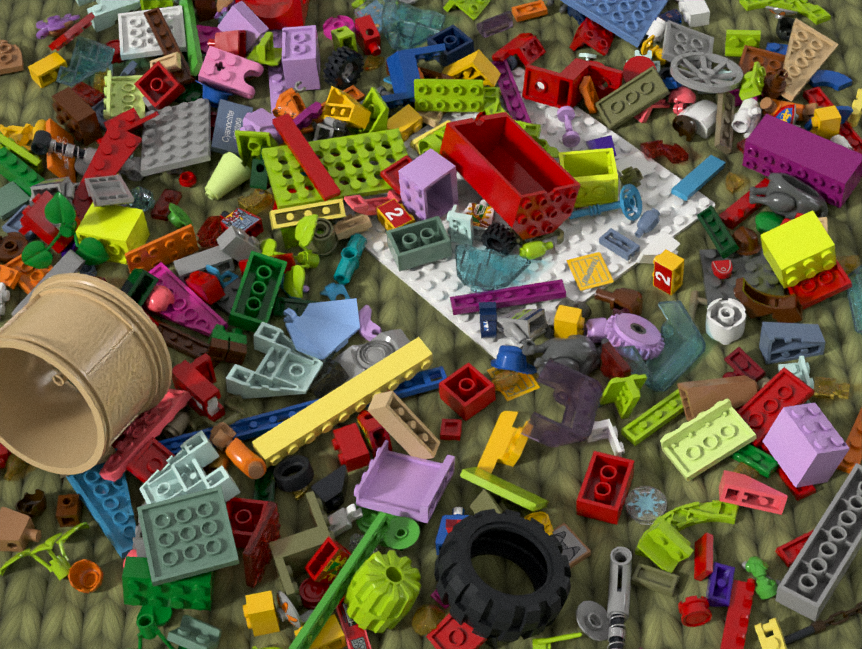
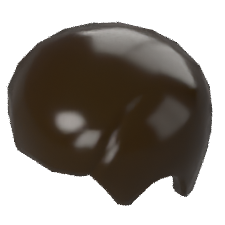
M678 115L672 121V127L679 133V137L687 136V142L693 140L698 129L694 119L689 116Z
M36 489L35 494L26 492L23 499H20L15 504L16 511L28 515L31 519L40 517L47 508L44 491Z

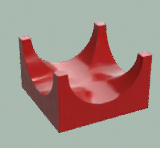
M235 0V3L243 1L269 30L305 26L310 0Z

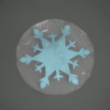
M640 486L628 493L625 500V510L627 515L634 519L635 522L650 525L653 524L657 517L666 513L667 500L660 490L652 486Z

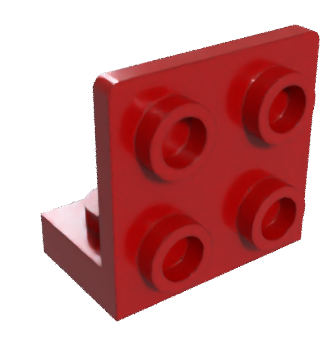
M587 17L578 27L569 48L575 51L579 46L582 47L584 44H587L605 56L615 34Z

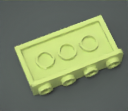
M111 70L107 71V76H104L105 86H107L104 87V96L107 97L104 98V108H106V110H103L104 120H109L132 108L136 110L140 119L145 117L146 104L142 98L144 95L134 85L143 75L112 76Z
M727 398L723 401H718L707 411L699 413L691 421L683 423L675 431L665 434L660 443L662 451L688 482L757 438L756 434L735 411L731 401Z

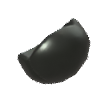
M782 17L778 20L776 34L783 41L789 42L795 20L793 18Z

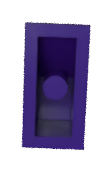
M612 135L586 141L589 150L613 148L614 157L617 156Z

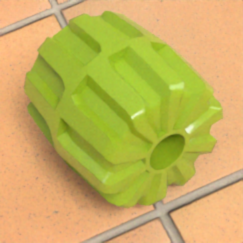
M389 550L387 554H381L377 551L355 572L345 593L344 603L347 604V615L358 624L359 628L363 630L368 629L374 631V633H383L387 628L393 629L411 610L421 590V584L419 583L421 575L417 568L411 567L412 560L407 556L400 558L394 550Z

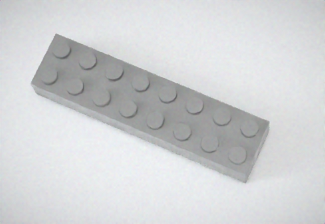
M855 464L777 588L776 602L815 622L862 546V465Z

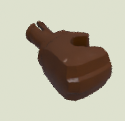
M779 69L777 74H772L764 80L762 93L759 95L761 99L765 97L776 100L783 99V96L779 93H782L786 88L785 79L788 77V72L785 74V69Z
M598 288L595 292V300L610 303V309L616 311L620 306L624 311L629 309L630 314L638 316L642 314L643 298L636 290L616 288L614 292Z

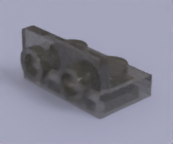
M328 358L323 363L308 392L314 394L317 399H320L340 387L349 378V375L339 362Z

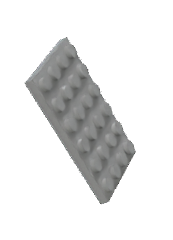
M200 98L196 101L164 107L163 109L156 110L159 114L158 116L145 122L142 135L140 170L142 176L211 160V103L209 99ZM150 110L147 113H145V116L156 111Z

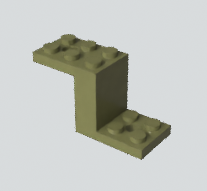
M314 491L305 493L314 528L269 543L272 559L283 592L299 615H301L299 606H302V601L297 583L293 578L308 574L304 569L328 536L336 541L333 531H330L328 517L323 512L324 508L320 497H315Z

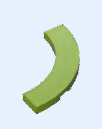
M739 0V3L746 11L770 6L797 11L816 25L831 20V15L817 4L808 3V0Z
M483 87L484 111L486 115L506 112L500 103V87ZM516 121L535 141H539L541 133L540 124Z
M719 500L704 503L693 502L677 507L661 517L678 532L692 525L707 522L735 524L739 505ZM646 530V531L644 532V534L642 535V537H641V539L639 540V542L642 540V538L644 537V535L646 534V532H647L648 530ZM636 547L635 555L648 558L641 550H639Z

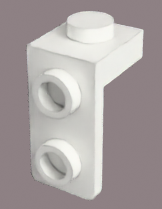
M610 419L586 424L588 443L608 438L614 455L622 457V454L625 453L622 442L618 441L617 428L612 426Z

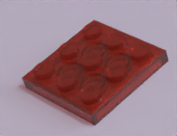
M272 501L268 502L243 551L246 586L252 588L255 587L257 581L260 582L262 580L264 567L272 560L269 543L281 539L279 534L281 524L278 521L280 513H278L277 503Z

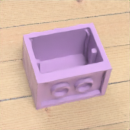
M316 25L282 28V65L287 90L291 87L294 88L295 83L298 81L302 82L298 89L306 87V90L320 89V50Z
M430 148L398 171L402 204L407 213L412 214L417 222L435 216L441 218L449 210H452L454 204L459 205L456 166Z
M816 403L783 407L763 439V443L795 488L828 482L850 449Z

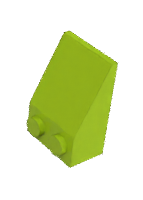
M372 87L362 103L371 112L369 123L366 129L347 127L351 135L387 130L389 108L376 88ZM371 147L365 148L368 151H373Z
M235 130L239 156L243 161L241 164L244 167L248 166L250 170H252L253 158L260 155L261 146H278L270 132Z

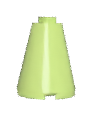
M231 152L223 154L205 186V194L209 199L219 200L251 177L250 168L248 166L244 167L241 164L243 161Z

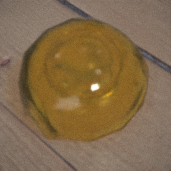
M430 603L419 607L412 617L411 624L414 632L423 636L429 630L437 629L436 621L445 618V611Z

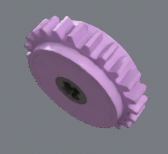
M629 313L611 315L604 327V334L608 335L607 339L612 346L622 354L634 359L647 360L648 358H657L665 345L663 342L664 338L661 337L662 334L651 322L638 315Z

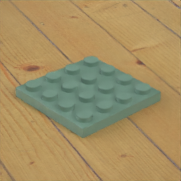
M221 486L137 507L153 586L240 564Z

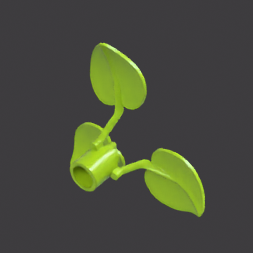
M316 214L300 219L295 229V238L299 240V246L305 251L300 252L298 256H294V259L300 265L292 266L291 271H288L284 276V290L292 297L303 298L304 268H316L320 261L319 255L312 253V250L307 248L313 239L319 216ZM265 239L259 246L262 251L261 254L267 256L285 254L275 252L277 242L273 239Z
M80 523L64 535L62 532L48 538L43 544L38 545L32 551L28 548L16 554L0 568V575L3 576L7 567L19 558L31 556L50 572L53 571L60 581L69 574L71 568L67 562L69 559L66 556L63 544L72 533L90 528L88 523ZM55 541L56 544H59L62 557L61 555L56 557L51 550ZM47 550L52 557V560L49 562L51 566L35 553Z

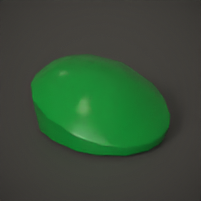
M760 212L755 218L756 229L760 234H763L780 226L785 218L775 212Z

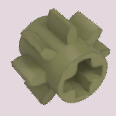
M631 166L621 171L623 175L620 177V181L623 186L632 184L637 188L641 185L640 180L643 179V176L638 168L633 169Z

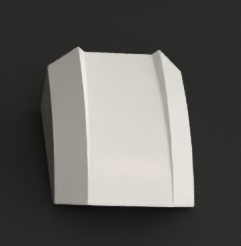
M699 101L678 114L694 119L698 127L696 134L705 139L716 130L717 104L711 101Z

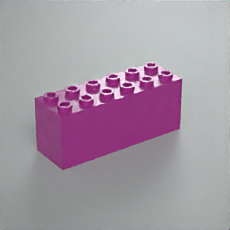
M769 114L763 117L745 140L743 166L764 176L780 172L792 175L817 190L827 203L838 208L843 206L861 181V153Z

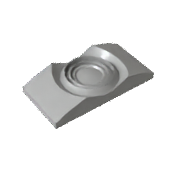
M120 175L84 178L88 195L92 197L94 207L134 202V197Z
M401 329L380 332L365 344L352 345L333 360V363L347 382L410 343V341Z

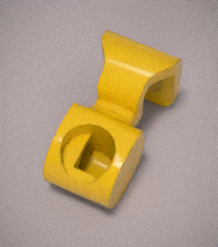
M652 35L642 43L641 53L646 55L648 50H651L654 61H660V65L664 66L669 61L661 58L663 48L660 49L658 45L653 47L655 36Z

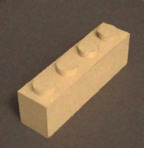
M393 391L375 394L367 411L410 456L422 459L434 458L440 445V441Z

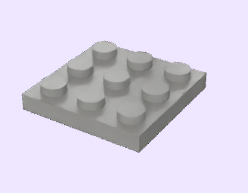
M668 20L665 25L661 58L672 62L676 56L688 52L713 54L714 37ZM700 60L689 61L697 69L701 68ZM706 61L707 68L711 69V61Z

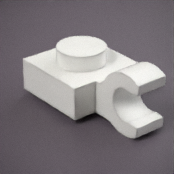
M351 504L347 508L343 507L328 516L330 531H333L335 537L352 528L351 522L363 516L362 509L358 508L356 510L355 504Z

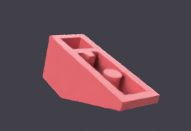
M724 470L719 485V501L782 515L788 499L786 494L745 474Z

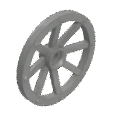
M683 53L676 56L670 66V73L677 82L702 92L722 93L732 91L741 85L743 79V71L735 62L712 53ZM700 60L701 68L697 69L689 61ZM706 61L715 62L718 65L710 69L707 68ZM682 63L690 71L678 68L677 66ZM724 67H727L732 71L730 73L716 75ZM736 77L733 81L721 80Z

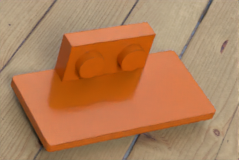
M189 224L125 253L130 274L135 268L144 269L149 272L160 262L168 265L175 260L198 251L194 228L192 224Z

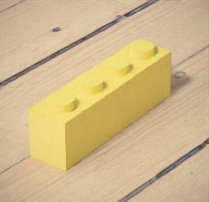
M343 198L272 210L269 212L272 231L296 227L300 219L314 214L319 215L318 218H325L329 221L343 219L346 217Z

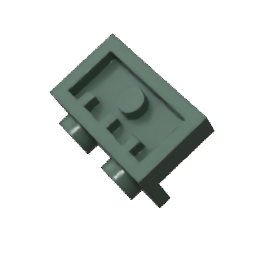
M184 615L180 627L170 631L167 640L187 649H217L222 630L191 616Z

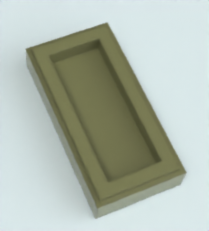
M638 562L631 579V584L673 597L680 576Z

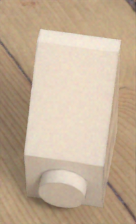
M662 230L640 253L636 262L653 264L654 258L665 249L677 255V248L680 243L665 230Z

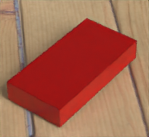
M705 533L695 542L694 579L702 581L713 572V535Z

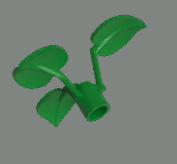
M60 192L54 195L44 210L46 218L51 223H61L58 235L48 247H45L41 241H32L26 245L22 252L24 264L33 268L44 269L50 266L53 261V255L48 250L52 248L60 236H74L76 247H78L76 254L86 261V265H99L110 258L104 245L96 238H84L79 244L75 231L77 228L75 209L70 201Z
M142 606L136 621L140 631L137 634L138 649H142L143 638L151 640L157 635L169 649H175L164 637L160 629H158V627L164 626L171 619L173 613L171 608ZM179 645V647H178V649H187V648L182 647V646H180V645Z

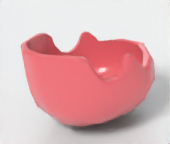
M681 86L671 91L668 103L681 101L687 103V105L689 103L694 104L696 95L689 88Z
M155 285L144 304L151 312L167 311L168 305L175 302L174 294L165 286Z

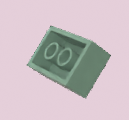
M439 216L386 231L388 247L399 272L452 256L451 240Z

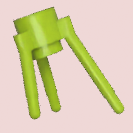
M571 633L549 638H533V649H551L552 642L581 637L582 633Z

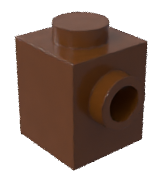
M79 494L58 495L56 518L60 527H75L82 523L83 503Z

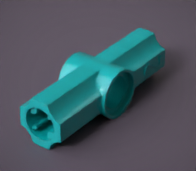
M355 233V235H352L347 247L341 252L342 258L334 274V280L339 284L346 285V283H349L354 271L360 265L359 259L367 243V239L362 234Z

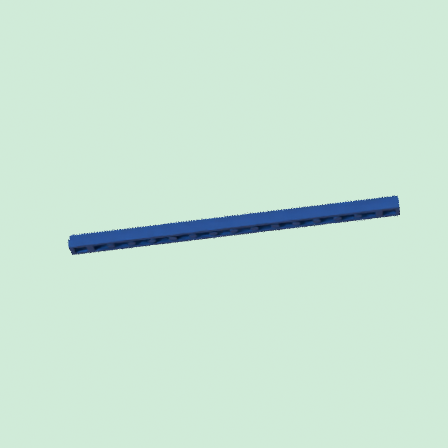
M440 366L418 372L411 380H405L399 384L393 392L399 398L437 389L439 388V383L447 378L444 368ZM442 377V379L431 382V379ZM319 399L240 419L230 425L236 432L232 440L236 437L242 441L261 436L284 422H278L277 420L290 418ZM211 427L202 430L208 439H210ZM201 430L158 442L176 456L181 450L180 446Z

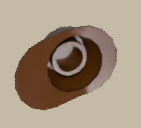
M741 226L734 231L732 237L740 248L735 253L749 256L760 251L761 246L754 230Z

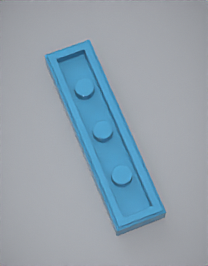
M710 155L672 188L671 194L687 201L725 167L726 162Z

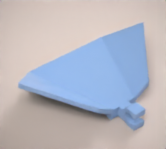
M357 298L309 303L300 317L290 308L284 311V315H287L284 318V322H286L285 327L296 350L320 360L325 359L332 352L337 353L348 343V339L360 330Z

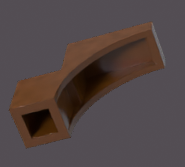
M744 277L736 279V286L733 290L734 295L743 304L745 312H747L750 319L772 314L773 319H776L778 323L802 321L803 306L796 294L784 296L771 295L755 289Z

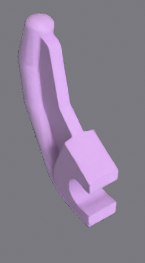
M365 305L358 312L359 334L364 339L371 341L377 336L374 334L381 332V328L371 321L372 309L369 305Z

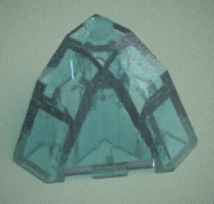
M385 0L381 13L382 31L393 49L398 51L412 49L427 41V38L440 32L446 15L433 10H422L399 0Z
M78 36L69 67L60 66L56 82L72 87L105 69L112 63L115 48L86 37Z
M457 244L455 246L457 276L463 285L470 287V291L475 293L509 286L531 264L530 260L517 254L504 255L492 249L479 250L468 244Z

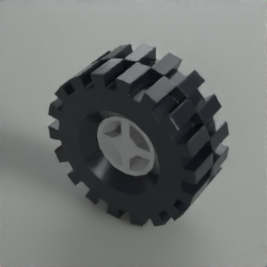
M347 46L338 47L337 51L334 50L332 52L333 55L328 57L329 61L325 63L326 68L323 69L325 73L323 78H325L324 81L327 84L343 91L353 84L356 85L357 79H360V73L364 70L362 68L364 66V58L360 53Z

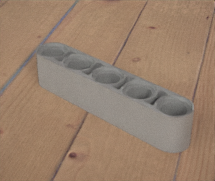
M69 250L19 303L11 315L14 316L29 302L33 291L44 280L57 274L78 273L86 261L73 250Z

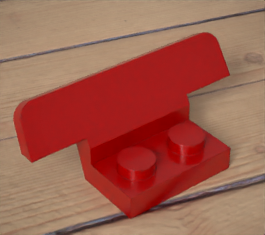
M521 33L494 53L492 60L503 62L510 55L517 54L520 61L526 67L546 51L532 33Z
M132 108L103 123L106 130L110 124H113L131 133L143 127L146 121L159 114L156 111L140 119L136 110ZM103 137L96 140L97 144L101 143Z

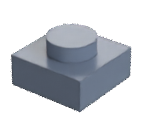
M132 60L120 76L135 75L137 72L135 68L138 64Z

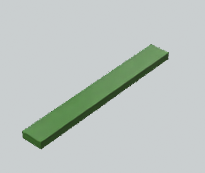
M178 0L179 6L182 5L186 50L190 73L196 77L201 70L203 59L192 0Z
M380 511L288 649L310 648L344 597L355 572L368 560L389 529L390 524L386 513Z

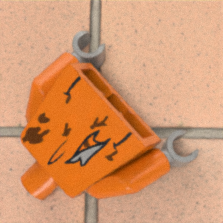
M301 81L296 82L294 88L291 87L279 95L275 104L276 107L272 111L276 118L288 113L293 120L306 109L299 93H303L306 90V87L298 89V86L302 84ZM317 123L310 124L306 128L303 127L300 130L301 133L304 135L313 132L317 128Z

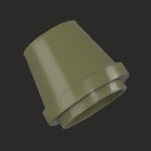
M318 218L313 239L307 248L311 249L312 253L319 255V258H323L335 251L338 237L329 220ZM317 231H323L324 233L318 234Z

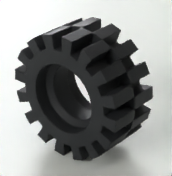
M492 223L481 235L482 245L486 246L487 251H491L490 254L493 255L495 253L496 257H507L516 246L517 238L513 236V232H509L510 229L508 227L507 229L504 228L505 225L502 224L500 226L499 223Z

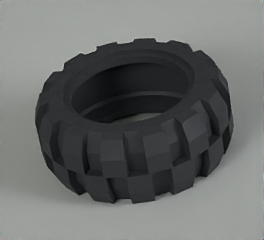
M495 509L480 511L474 516L469 515L453 526L452 531L447 534L435 561L434 576L436 582H438L436 587L443 605L449 604L451 607L449 610L450 615L460 625L465 622L474 628L472 633L485 639L489 635L498 637V642H514L519 639L520 635L525 640L543 632L545 627L552 625L568 598L571 589V571L567 555H561L563 552L562 544L554 534L549 536L544 531L543 524L533 518L529 521L520 517V512L506 509L502 513H496ZM481 555H495L514 562L528 575L533 584L534 592L526 595H511L490 587L478 576L473 568L471 559Z

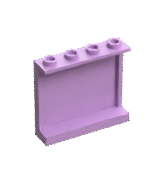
M385 440L382 447L377 449L376 457L371 459L369 469L363 473L360 484L355 486L356 506L428 523L454 474L455 456L447 455L443 463L388 451V440Z

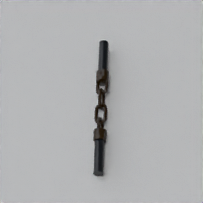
M859 602L853 609L836 612L825 621L819 619L811 623L810 626L785 636L786 646L812 634L816 635L824 632L826 627L830 625L836 626L849 620V617L857 613L862 614V602ZM843 614L844 619L835 622L833 617Z

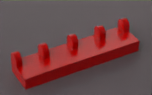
M765 178L755 187H767L770 180ZM750 191L719 215L725 226L731 230L763 205L749 203Z
M752 578L747 579V582L733 580L720 649H744L756 580Z

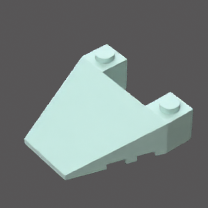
M75 0V1L77 2V4H78L79 7H80V6H82V5L88 4V3L93 2V1H95V0ZM96 0L98 5L87 8L88 14L90 12L94 14L95 18L91 20L92 26L96 32L115 25V21L118 20V14L128 13L131 10L135 11L141 7L140 0Z
M262 322L253 335L254 349L266 355L256 371L235 364L226 377L227 392L234 395L239 394L244 399L306 394L322 368L323 362L318 358L297 351L292 339L288 338L284 331Z
M202 430L186 440L180 446L181 450L176 456L173 457L171 455L166 460L168 464L161 471L157 470L139 488L147 504L217 486L222 487L225 503L240 493L236 483L223 466L206 475L203 467L212 463L220 456Z

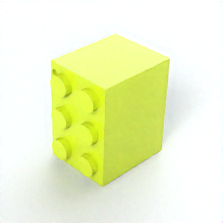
M613 148L559 152V164L581 184L574 208L592 207V205L596 206V204L603 205L618 201V173Z
M93 202L76 230L79 244L84 238H96L104 245L110 256L107 261L126 265L125 253L145 245L150 236L143 210L121 205L94 207Z
M813 210L760 235L763 255L784 289L793 287L800 281L807 278L810 279L817 273L830 270L834 265H837L835 244Z

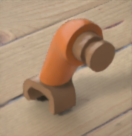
M769 97L763 98L760 102L764 115L769 114L771 116H774L779 109L786 105L796 104V114L799 115L796 121H805V124L814 116L815 109L824 108L818 106L817 103H811L806 105L805 109V105L771 99Z
M220 422L212 428L209 440L221 452L226 447L225 454L240 471L251 479H259L265 474V461L251 451L237 437L232 440L236 432L230 426Z

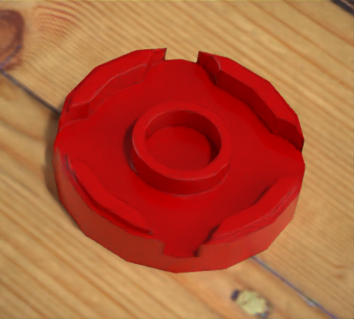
M645 56L630 58L623 68L625 83L652 66L656 69L654 62Z

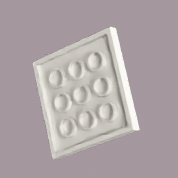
M182 5L159 8L181 52H187ZM149 10L118 14L121 60L163 55L144 17L143 12Z

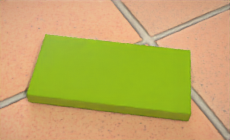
M478 467L462 469L460 474L461 478L531 511L544 509L548 505V500Z

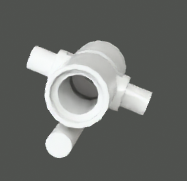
M755 99L743 100L738 112L734 114L732 128L736 132H746L744 135L746 139L756 128L762 116L761 109Z

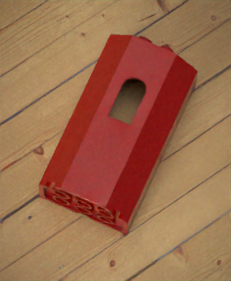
M506 112L481 116L478 121L469 118L446 123L440 154L456 166V171L523 240L553 233L572 215L581 184Z

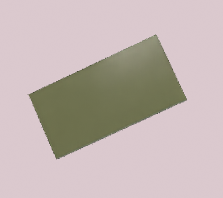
M652 66L596 102L595 106L608 129L613 131L669 95L670 92L655 67Z

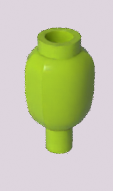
M539 240L525 243L522 248H519L520 257L527 260L539 258L547 250L553 248V243L551 241L544 243Z

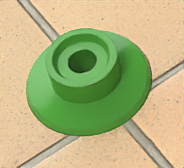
M173 203L169 204L171 213L167 217L175 227L180 229L183 225L192 224L193 226L189 216L180 207Z
M397 517L389 521L390 527L382 538L384 543L393 549H406L417 541L420 528L416 521L411 518Z

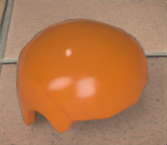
M88 559L75 562L68 574L71 586L79 592L88 594L98 590L104 576L101 567Z

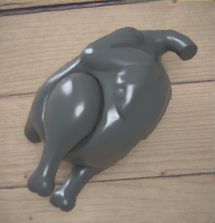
M770 173L768 176L770 182L767 187L750 188V204L759 203L767 205L773 212L786 218L795 219L797 213L806 214L812 210L814 212L820 210L818 218L827 217L828 207L823 196L811 186L787 173Z
M586 335L551 338L540 345H531L527 353L530 355L543 353L534 362V366L538 368L537 374L539 377L556 382H566L579 376L585 377L600 367V359L607 352L609 340L606 338L602 339L601 345L595 347L594 342Z

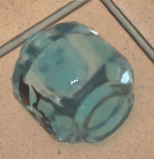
M140 186L130 190L134 197V202L129 204L131 208H138L143 210V212L153 208L155 200L150 190Z

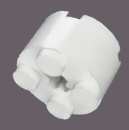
M720 298L712 301L706 313V333L723 345H729L731 342L738 340L743 335L745 329V307L742 303L732 298H728V300Z

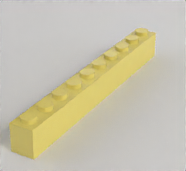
M419 337L252 441L254 451L265 461L267 468L277 465L287 455L296 453L301 446L310 444L320 434L329 432L334 425L339 422H345L353 413L362 411L366 405L371 403L375 394L393 391L405 380H411L419 371L428 369L433 363L432 352Z

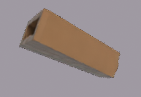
M745 375L677 384L687 421H691L699 413L707 411L718 401H723L727 398L731 401L734 409L741 407L759 390L757 382Z

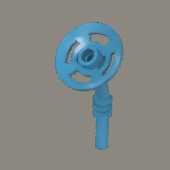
M626 184L621 189L620 201L603 205L596 204V206L592 205V207L588 206V208L573 211L569 219L587 215L593 216V214L596 216L597 213L600 215L601 212L621 208L625 217L634 221L642 213V199L634 185Z

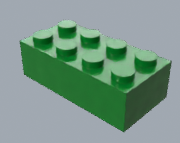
M251 251L230 312L229 325L255 333L262 322L268 324L285 272L286 261Z
M126 556L122 574L124 604L211 611L214 593V571L153 586L147 558Z

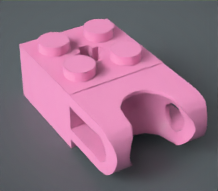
M209 46L198 75V81L215 89L252 99L255 95V89L245 83L244 79L247 76H261L264 67L257 62Z

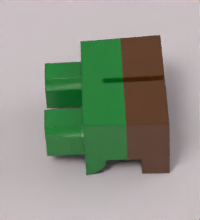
M216 324L208 340L207 354L213 360L223 361L225 358V362L242 365L247 354V335H243L242 329L234 328L231 332H227L223 325Z

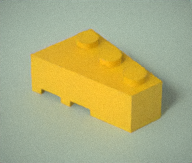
M480 50L444 67L442 74L459 79L483 80V86L489 85L490 87H495L501 75L499 70Z
M331 86L321 119L324 120L326 117H332L348 122V125H345V127L366 129L371 112L348 93Z

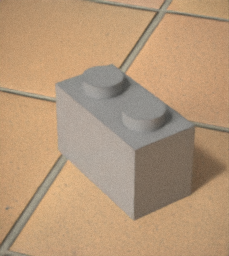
M233 225L217 238L221 251L238 262L249 259L251 251L262 252L257 238L254 236L250 237L243 229H238Z

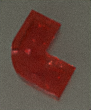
M656 140L640 144V150L648 158L664 155L672 164L688 161L689 154L677 143L672 146L663 144V140Z
M209 216L196 235L199 237L197 243L201 247H215L218 245L217 238L224 233L220 229V222L222 220L220 216Z

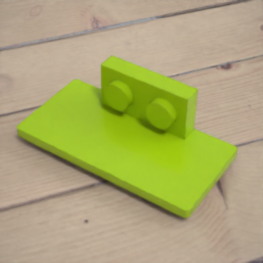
M414 79L415 110L483 112V80Z

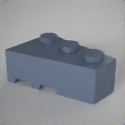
M762 322L759 348L766 365L799 359V356L807 358L824 354L826 342L818 324Z

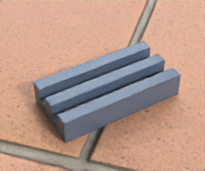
M612 228L599 238V244L627 261L630 260V256L633 257L635 255V252L638 253L640 251V245Z

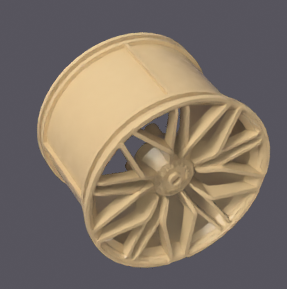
M57 274L47 278L33 291L29 302L0 328V443L25 462L48 472L74 475L94 467L106 454L111 444L138 415L154 408L162 401L171 385L172 363L167 345L159 329L143 311L142 307L117 287L86 274Z

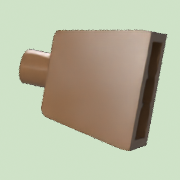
M1 507L0 551L22 552L26 549L29 541H40L41 530L35 529L31 517L6 507Z

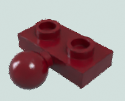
M737 347L724 358L725 362L734 371L726 372L722 378L745 375L758 382L766 375L765 371L740 347Z

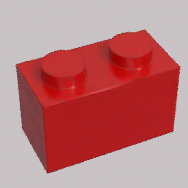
M194 271L189 275V278L184 280L187 286L209 305H212L226 295L217 277L202 271Z
M356 423L333 430L334 439H331L334 450H339L338 458L341 466L345 465L347 471L351 472L370 464L368 449Z

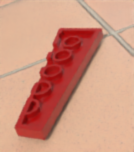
M113 124L109 125L74 194L72 202L76 207V216L80 220H83L93 202L92 197L88 195L84 178L117 175L128 158L131 157L139 146L142 138Z

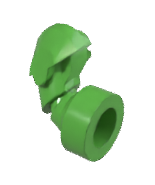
M758 556L750 557L745 568L747 572L753 574L754 578H757L755 591L760 599L773 597L777 594L778 585L775 580L766 577V570L769 569V566Z

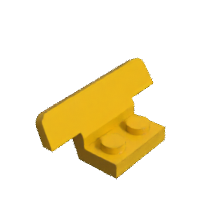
M503 411L498 418L477 467L491 474L496 462L514 467L522 454L534 424L526 421L523 427L519 426L518 429L512 427L518 412Z

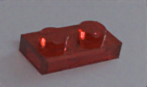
M82 81L71 88L91 107L105 98L104 93Z
M164 189L150 213L151 218L168 221L167 216L171 213L169 204L178 205L182 198L181 192Z

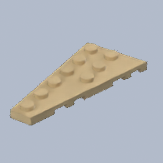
M796 18L793 22L783 69L786 70L785 74L788 72V77L785 79L786 88L779 94L792 102L839 44Z

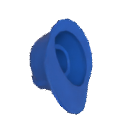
M195 80L203 85L202 97L203 99H209L212 107L218 108L220 99L227 101L229 95H234Z
M500 346L497 358L490 362L491 366L498 369L512 370L524 374H535L537 372L533 365L527 363L526 355L517 346Z

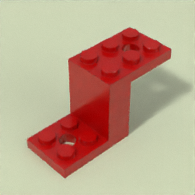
M575 58L561 73L528 64L525 67L522 98L555 108L563 106L573 108L583 98V95L579 92V85L584 76H591L599 100L622 86L624 71ZM601 80L606 81L608 87H604L601 84ZM541 82L544 85V89L539 88L537 83Z

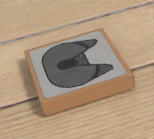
M565 523L552 531L562 544L563 552L561 555H567L570 569L591 555L589 548Z

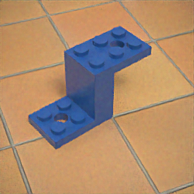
M444 43L397 51L386 59L394 94L381 97L389 109L397 108L398 105L402 104L403 107L408 104L411 106L415 103L414 79H420L417 63H419V60H425V62L433 61L435 57L441 56L440 53L446 50Z

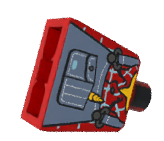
M237 208L232 213L223 211L220 215L223 233L231 225L238 229H243L250 237H256L264 231L262 219L241 208Z

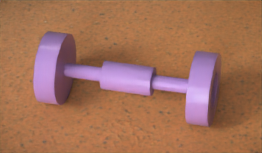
M563 106L558 109L557 117L559 121L565 124L566 133L562 136L563 144L571 148L580 143V136L577 132L573 131L571 120L575 117L574 109L570 106Z

